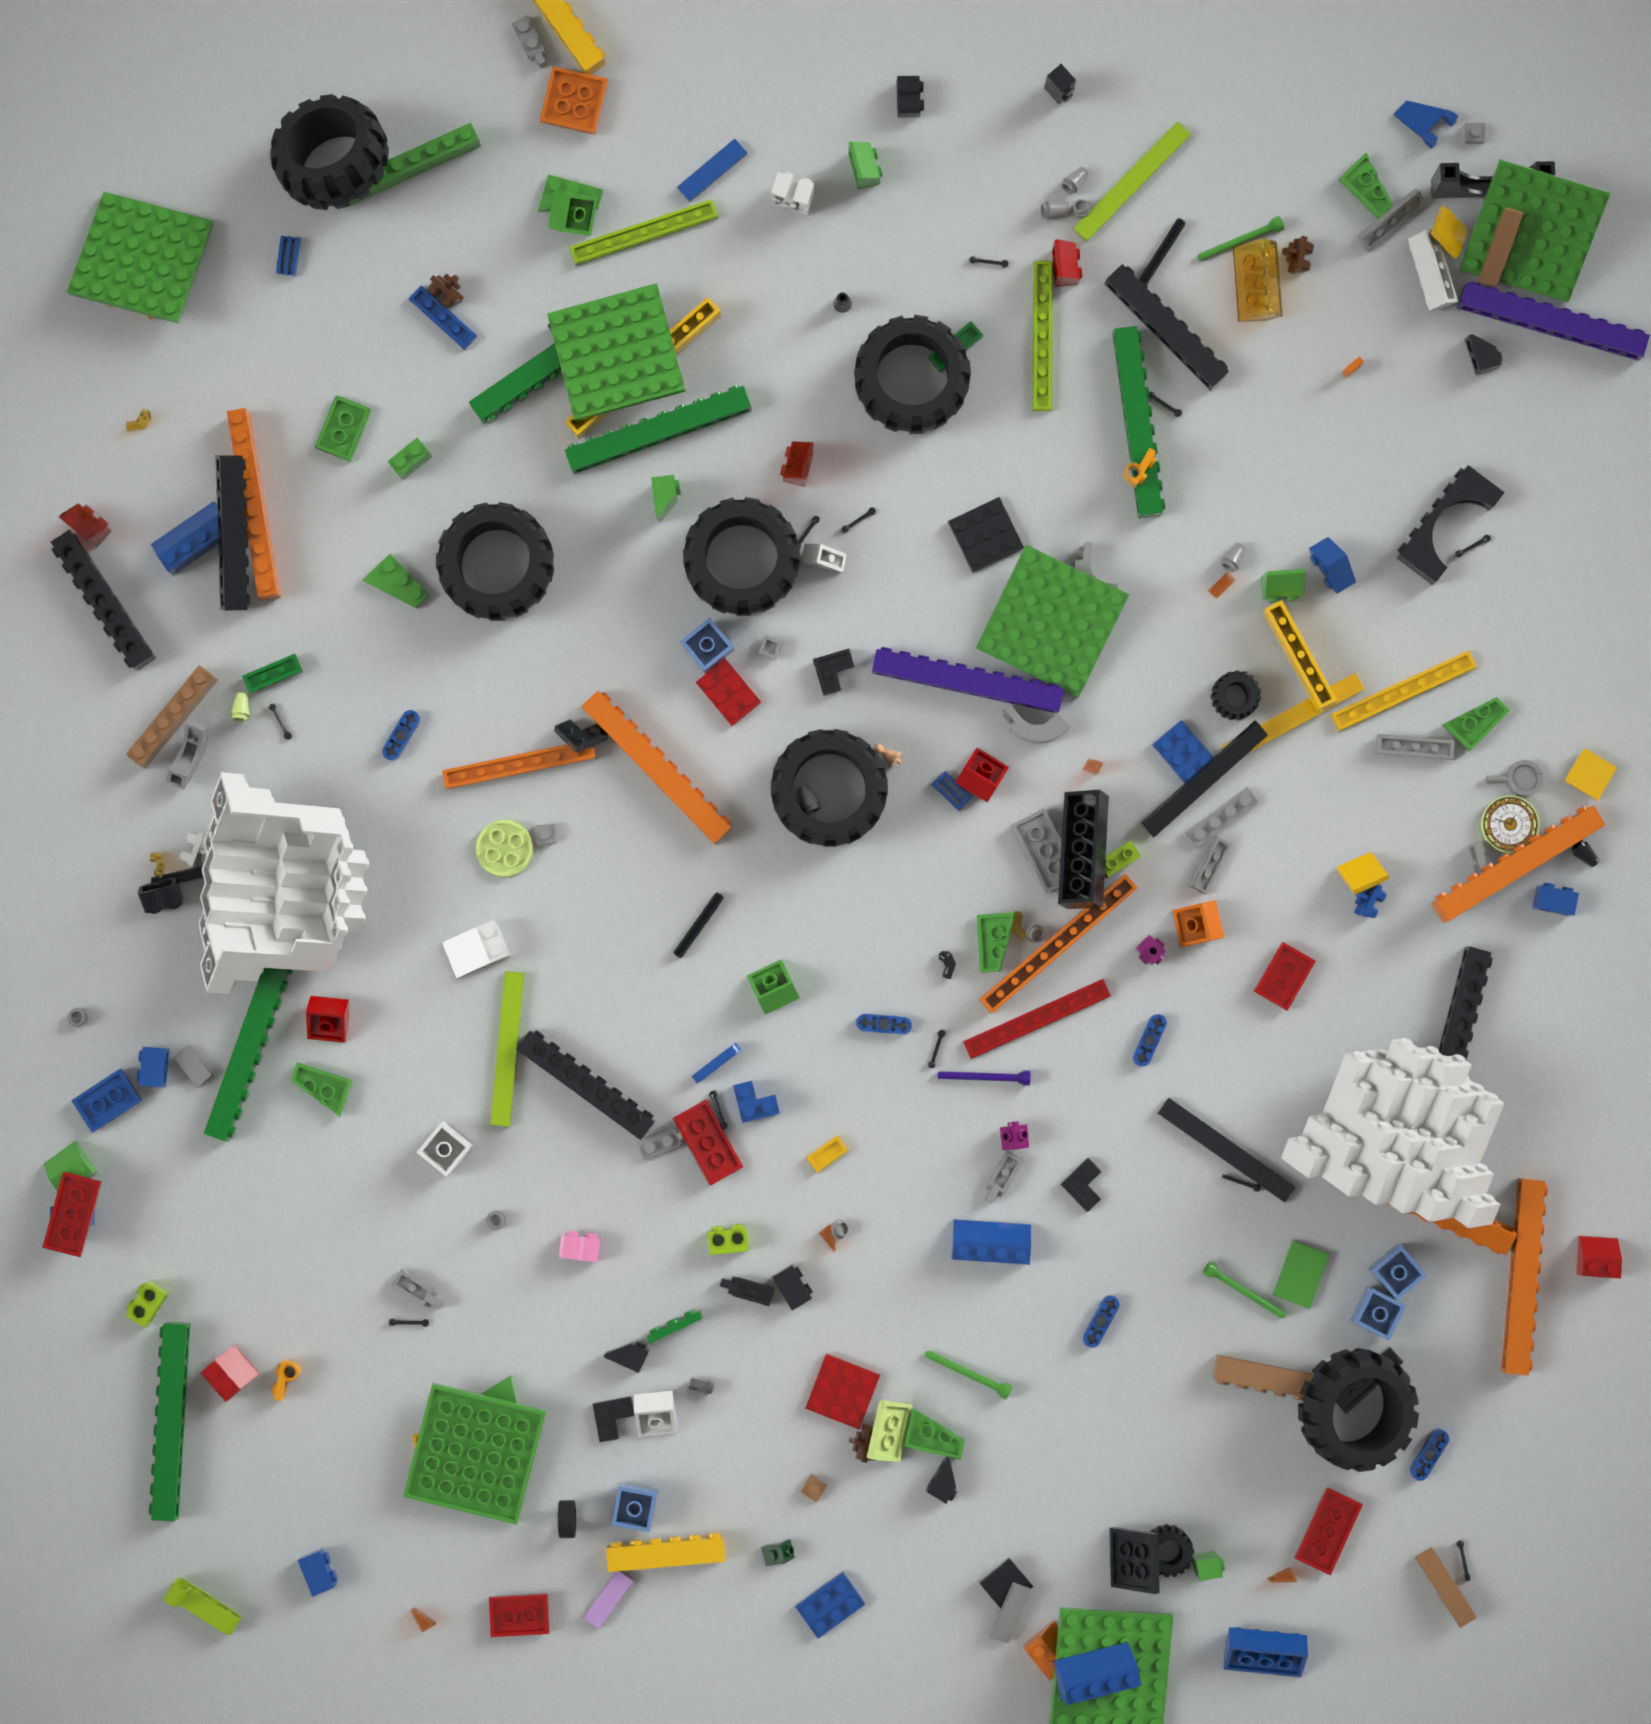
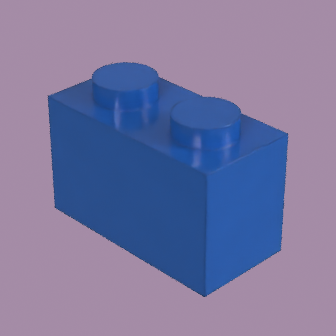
M1543 883V885L1536 887L1532 909L1565 916H1575L1579 893L1573 892L1574 889L1570 887L1558 889L1555 888L1554 884Z
M142 1047V1051H139L138 1060L141 1062L140 1070L137 1071L139 1086L166 1087L170 1049Z
M323 1548L298 1559L312 1597L328 1591L337 1585V1574L334 1570H331L329 1565L331 1563L330 1557L327 1552H324Z

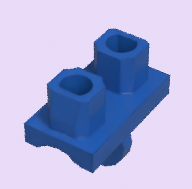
M1376 885L1355 894L1357 897L1355 901L1357 907L1353 913L1363 917L1376 918L1378 909L1373 907L1375 901L1382 903L1387 896L1382 890V886Z

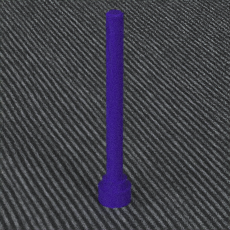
M1023 1070L1019 1074L939 1071L938 1079L1018 1082L1022 1086H1030V1071Z

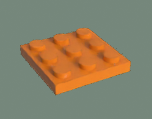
M553 66L540 116V123L595 135L608 79Z

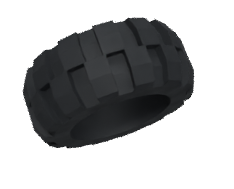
M333 94L320 95L319 100L312 101L308 99L298 104L300 108L293 113L289 111L281 119V128H275L271 139V167L283 189L300 204L305 206L309 204L310 207L319 210H328L329 206H334L336 209L350 206L349 202L357 198L362 200L369 195V188L373 184L378 185L384 176L385 169L383 167L387 166L389 154L387 137L376 115L369 107L359 101L344 95L340 99ZM337 137L355 138L352 148L339 161L321 168L304 167L310 153L325 141Z
M914 314V318H904L902 315L889 319V323L883 326L878 325L868 334L865 343L861 344L854 369L855 389L859 401L865 407L866 413L874 421L878 420L884 424V428L897 433L898 430L907 431L909 435L923 434L925 430L932 428L936 430L945 425L947 420L956 415L962 407L969 389L971 377L970 361L967 358L965 346L959 337L956 338L951 333V328L940 321L935 323L928 320V316ZM905 345H918L932 352L935 351L946 366L947 384L943 391L933 400L920 405L902 404L889 397L882 389L877 377L878 366L889 352Z
M733 497L721 500L720 504L712 508L708 507L698 515V520L694 525L690 526L685 537L683 564L693 591L702 601L712 606V609L724 614L732 613L737 616H751L752 613L760 611L763 613L775 607L779 600L786 597L792 589L795 578L798 576L800 550L796 533L791 523L787 522L779 510L771 504L768 506L761 503L759 499L745 497V499L734 500ZM738 525L752 526L763 531L773 541L778 553L776 565L769 577L761 584L747 589H735L723 585L712 576L706 565L708 548L713 539L723 530Z
M485 502L473 505L474 509L466 513L462 511L453 518V523L447 530L444 529L439 539V551L436 553V569L438 570L439 581L445 593L455 605L459 606L469 615L478 619L480 617L489 619L490 621H505V618L513 616L517 618L529 612L528 609L535 603L538 604L547 593L546 589L549 582H552L555 568L553 566L554 553L551 542L544 528L525 510H520L512 504L502 502L498 504H488ZM492 530H504L516 534L526 542L529 550V565L523 579L512 589L498 594H487L473 589L465 582L462 573V560L468 545L479 535Z
M819 729L808 732L807 735L799 739L796 738L787 746L773 768L771 798L774 810L787 830L804 842L823 847H838L839 845L850 844L862 838L880 819L888 794V779L885 767L879 755L870 747V744L861 737L849 734L848 731ZM825 754L839 755L850 760L861 772L865 783V797L858 810L850 817L832 823L820 822L806 815L798 806L793 794L794 780L800 768L810 759Z
M1356 1348L1352 1352L1345 1349L1330 1355L1331 1360L1329 1362L1322 1360L1312 1369L1315 1375L1310 1382L1305 1380L1300 1394L1304 1395V1402L1298 1403V1420L1304 1424L1301 1427V1432L1307 1443L1313 1446L1315 1453L1337 1467L1345 1470L1354 1469L1357 1472L1373 1471L1376 1469V1464L1384 1467L1397 1459L1395 1453L1399 1449L1406 1450L1412 1441V1438L1408 1437L1411 1429H1417L1419 1413L1414 1411V1406L1418 1405L1419 1401L1416 1389L1409 1384L1411 1382L1410 1376L1404 1369L1381 1354ZM1374 1378L1379 1384L1383 1395V1410L1379 1422L1366 1436L1354 1441H1341L1333 1423L1334 1406L1339 1395L1348 1385L1357 1380Z

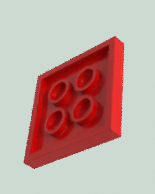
M826 1353L805 1409L860 1430L880 1374Z

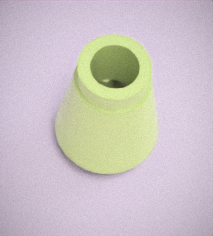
M238 692L236 694L230 712L232 720L238 722L247 721L249 717L247 693Z

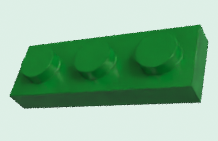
M970 321L954 336L960 338L967 351L983 337V334ZM935 351L928 356V360L939 373L946 368Z
M294 653L247 673L242 677L248 692L252 694L303 672L297 655Z
M692 1309L684 1313L685 1317L680 1320L676 1317L667 1321V1326L663 1328L657 1326L649 1330L650 1334L647 1335L649 1344L702 1319L701 1311Z

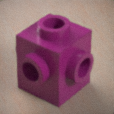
M1148 935L1135 948L1140 954L1138 958L1145 965L1148 963L1150 965L1154 963L1158 965L1165 958L1163 954L1166 952L1163 948L1165 946L1164 943L1158 938L1154 939L1151 935ZM1150 948L1154 950L1153 955L1149 952Z
M1019 1121L1007 1122V1126L1000 1127L1002 1150L1029 1148L1027 1124L1019 1125Z

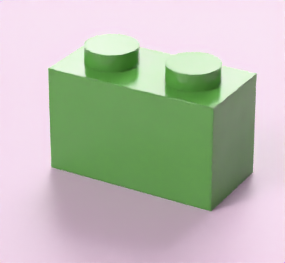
M416 438L389 459L388 463L399 477L404 480L432 456L421 441Z
M1215 1551L1193 1555L1194 1573L1199 1581L1223 1577L1222 1571H1225L1224 1561Z

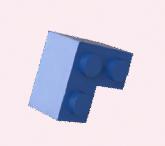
M1329 537L1309 548L1311 553L1310 561L1314 566H1318L1321 573L1325 576L1324 583L1328 589H1332L1338 594L1356 583L1347 554Z
M752 1081L733 1085L742 1123L780 1114L776 1094L757 1099Z

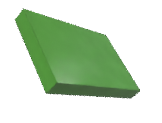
M335 395L315 449L351 462L372 409Z
M1292 1240L1272 1295L1310 1309L1329 1254Z

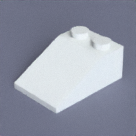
M495 920L443 942L456 978L510 957Z

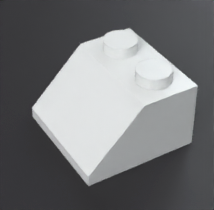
M672 1391L633 1394L634 1416L638 1437L677 1434Z

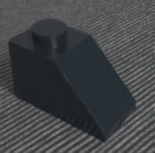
M1473 334L1465 338L1476 375L1498 369L1502 365V354L1500 351H1497L1496 346Z
M636 1341V1343L630 1342L607 1351L604 1358L639 1373L649 1349L646 1348V1344L640 1341Z
M945 1456L926 1487V1492L947 1504L948 1500L952 1501L957 1491L955 1490L956 1484L950 1459Z

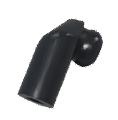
M941 951L938 958L945 965L942 977L951 980L956 962L949 951Z

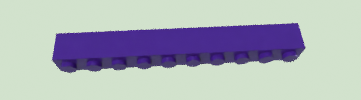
M1473 281L1467 282L1462 288L1457 309L1637 361L1644 357L1650 335L1645 334V331L1641 329H1628L1623 324L1614 325L1608 323L1606 319H1593L1585 313L1576 314L1568 308H1555L1550 303L1544 302L1541 304L1535 302L1533 298L1517 297L1515 293H1503L1495 287L1480 286L1481 284Z
M881 647V650H876L872 674L1056 714L1060 711L1064 689H1061L1060 685L1049 683V686L1042 685L1041 681L1030 679V682L1024 681L1023 677L1012 675L1011 678L1005 677L1004 673L993 671V674L985 672L986 669L974 667V670L968 669L967 665L956 663L954 666L942 659H937V662L929 660L930 657L918 655L917 658L905 651L894 653L892 649L887 647Z

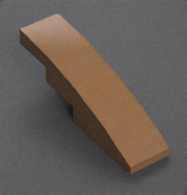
M1504 207L1485 257V263L1478 277V282L1494 287L1497 286L1513 245L1523 212Z
M1430 1547L1416 1556L1415 1559L1458 1626L1462 1628L1477 1617L1433 1548Z

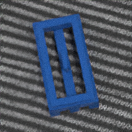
M281 235L276 268L277 274L296 276L300 237L293 238ZM285 242H287L284 270H282ZM292 242H294L295 247L292 262V270L288 271Z
M944 771L932 783V786L951 805L960 811L972 797ZM944 777L966 797L965 800L943 780ZM939 782L961 803L960 805L938 785Z

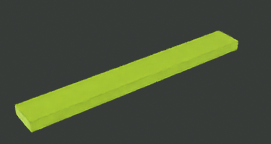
M1177 121L1073 230L1083 240L1088 242L1191 136V133Z
M710 199L569 246L575 266L718 219V214L713 200Z
M1053 261L1033 262L1032 411H1052Z
M505 971L490 1125L510 1127L517 1060L516 1048L518 1047L525 975V973Z

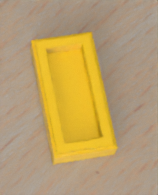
M837 1135L806 1158L818 1173L849 1150Z

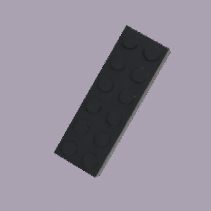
M1101 790L1064 792L1058 904L1066 909L1103 908L1109 795Z

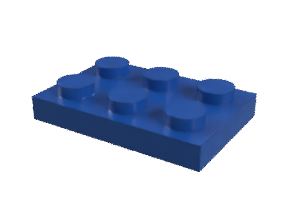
M1182 720L1152 744L1183 783L1188 781L1213 758Z
M119 1069L71 1101L90 1131L94 1133L140 1103L142 1099L123 1069Z
M842 1571L795 1605V1607L819 1639L866 1604Z

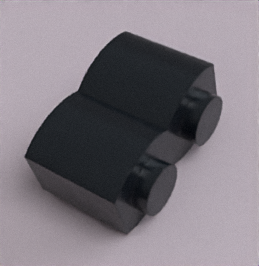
M897 76V117H920L921 111H924V100L920 99V93L924 92L923 81H920V76Z
M176 878L145 884L138 889V896L145 913L156 914L162 909H176L183 903V895Z

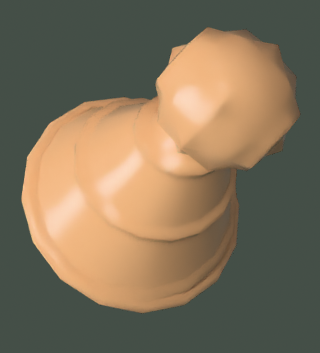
M881 744L874 746V752L877 754L882 753L890 768L896 762L898 764L902 762L898 759L901 752L884 750Z

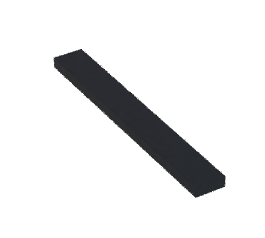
M1254 720L1146 817L1141 824L1154 838L1266 738L1268 734Z
M1170 1098L1166 1100L1157 1113L1284 1203L1296 1188L1293 1184Z

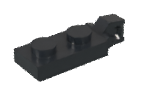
M734 1276L732 1280L722 1278L720 1282V1287L729 1289L728 1294L734 1297L770 1306L775 1287Z

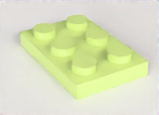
M879 1400L867 1458L900 1462L912 1410L911 1404Z

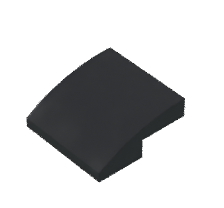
M1009 1557L979 1582L1000 1608L1013 1582L1030 1589L1034 1587Z

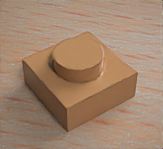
M810 1475L800 1492L818 1502L827 1484Z

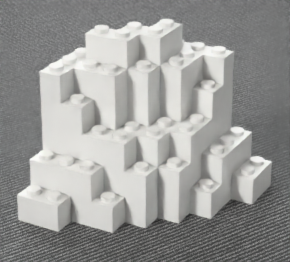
M221 772L211 798L214 815L203 842L207 856L201 869L205 884L200 895L203 912L198 926L205 952L200 968L207 993L230 994L236 980L258 981L264 968L330 972L332 965L336 962L337 953L342 948L344 937L347 936L348 932H359L366 920L365 913H363L361 903L364 897L367 896V887L364 884L363 875L368 870L369 860L366 858L365 852L353 850V844L349 839V831L346 829L345 819L342 817L339 808L275 803L270 789L249 788L244 774Z
M1407 1038L1392 1040L1388 1051L1379 1049L1375 1051L1367 1050L1365 1052L1345 1053L1323 1113L1309 1116L1302 1136L1288 1138L1281 1159L1307 1178L1323 1177L1349 1197L1363 1195L1375 1205L1389 1203L1401 1213L1416 1212L1429 1222L1455 1218L1467 1228L1491 1225L1501 1204L1495 1201L1493 1196L1486 1194L1494 1173L1489 1171L1487 1166L1480 1164L1504 1102L1499 1100L1497 1095L1484 1090L1482 1085L1469 1080L1467 1075L1471 1064L1465 1061L1463 1056L1458 1054L1444 1056L1439 1053L1437 1048L1432 1046L1419 1048L1413 1045L1412 1041Z

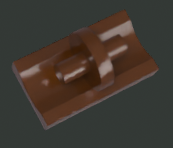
M1306 236L1294 239L1293 243H1289L1288 248L1282 249V254L1287 256L1286 262H1289V273L1293 274L1298 271L1306 272L1310 270L1311 263L1308 260H1304V255L1312 254L1314 244L1308 242V237Z
M445 274L443 278L440 275H433L430 278L432 283L428 291L434 296H438L441 291L446 294L441 301L443 305L451 308L456 302H462L464 297L457 291L461 286L457 283L459 277L456 274L452 277Z
M863 1424L861 1432H856L855 1438H849V1442L854 1444L852 1451L856 1452L855 1458L864 1463H867L868 1460L876 1461L867 1458L873 1427L867 1424Z

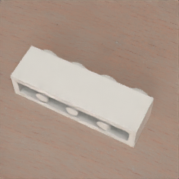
M1425 230L1408 238L1409 247L1415 261V268L1418 271L1420 285L1423 289L1429 311L1441 310L1457 303L1458 299L1442 245L1433 239L1431 235L1432 230Z

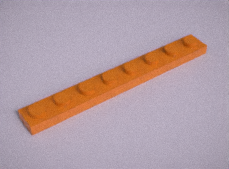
M565 744L442 770L447 790L596 759L594 746L575 753Z

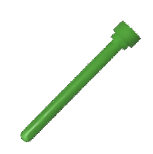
M1280 216L1274 217L1268 222V225L1201 252L1197 255V258L1202 261L1268 232L1278 233L1283 231V222Z
M1209 1261L1205 1266L1202 1274L1208 1278L1216 1277L1279 1318L1286 1316L1283 1310L1219 1271L1220 1268L1214 1262Z
M928 1350L925 1352L926 1358L997 1391L999 1397L1007 1400L1012 1390V1385L1008 1383L999 1384Z

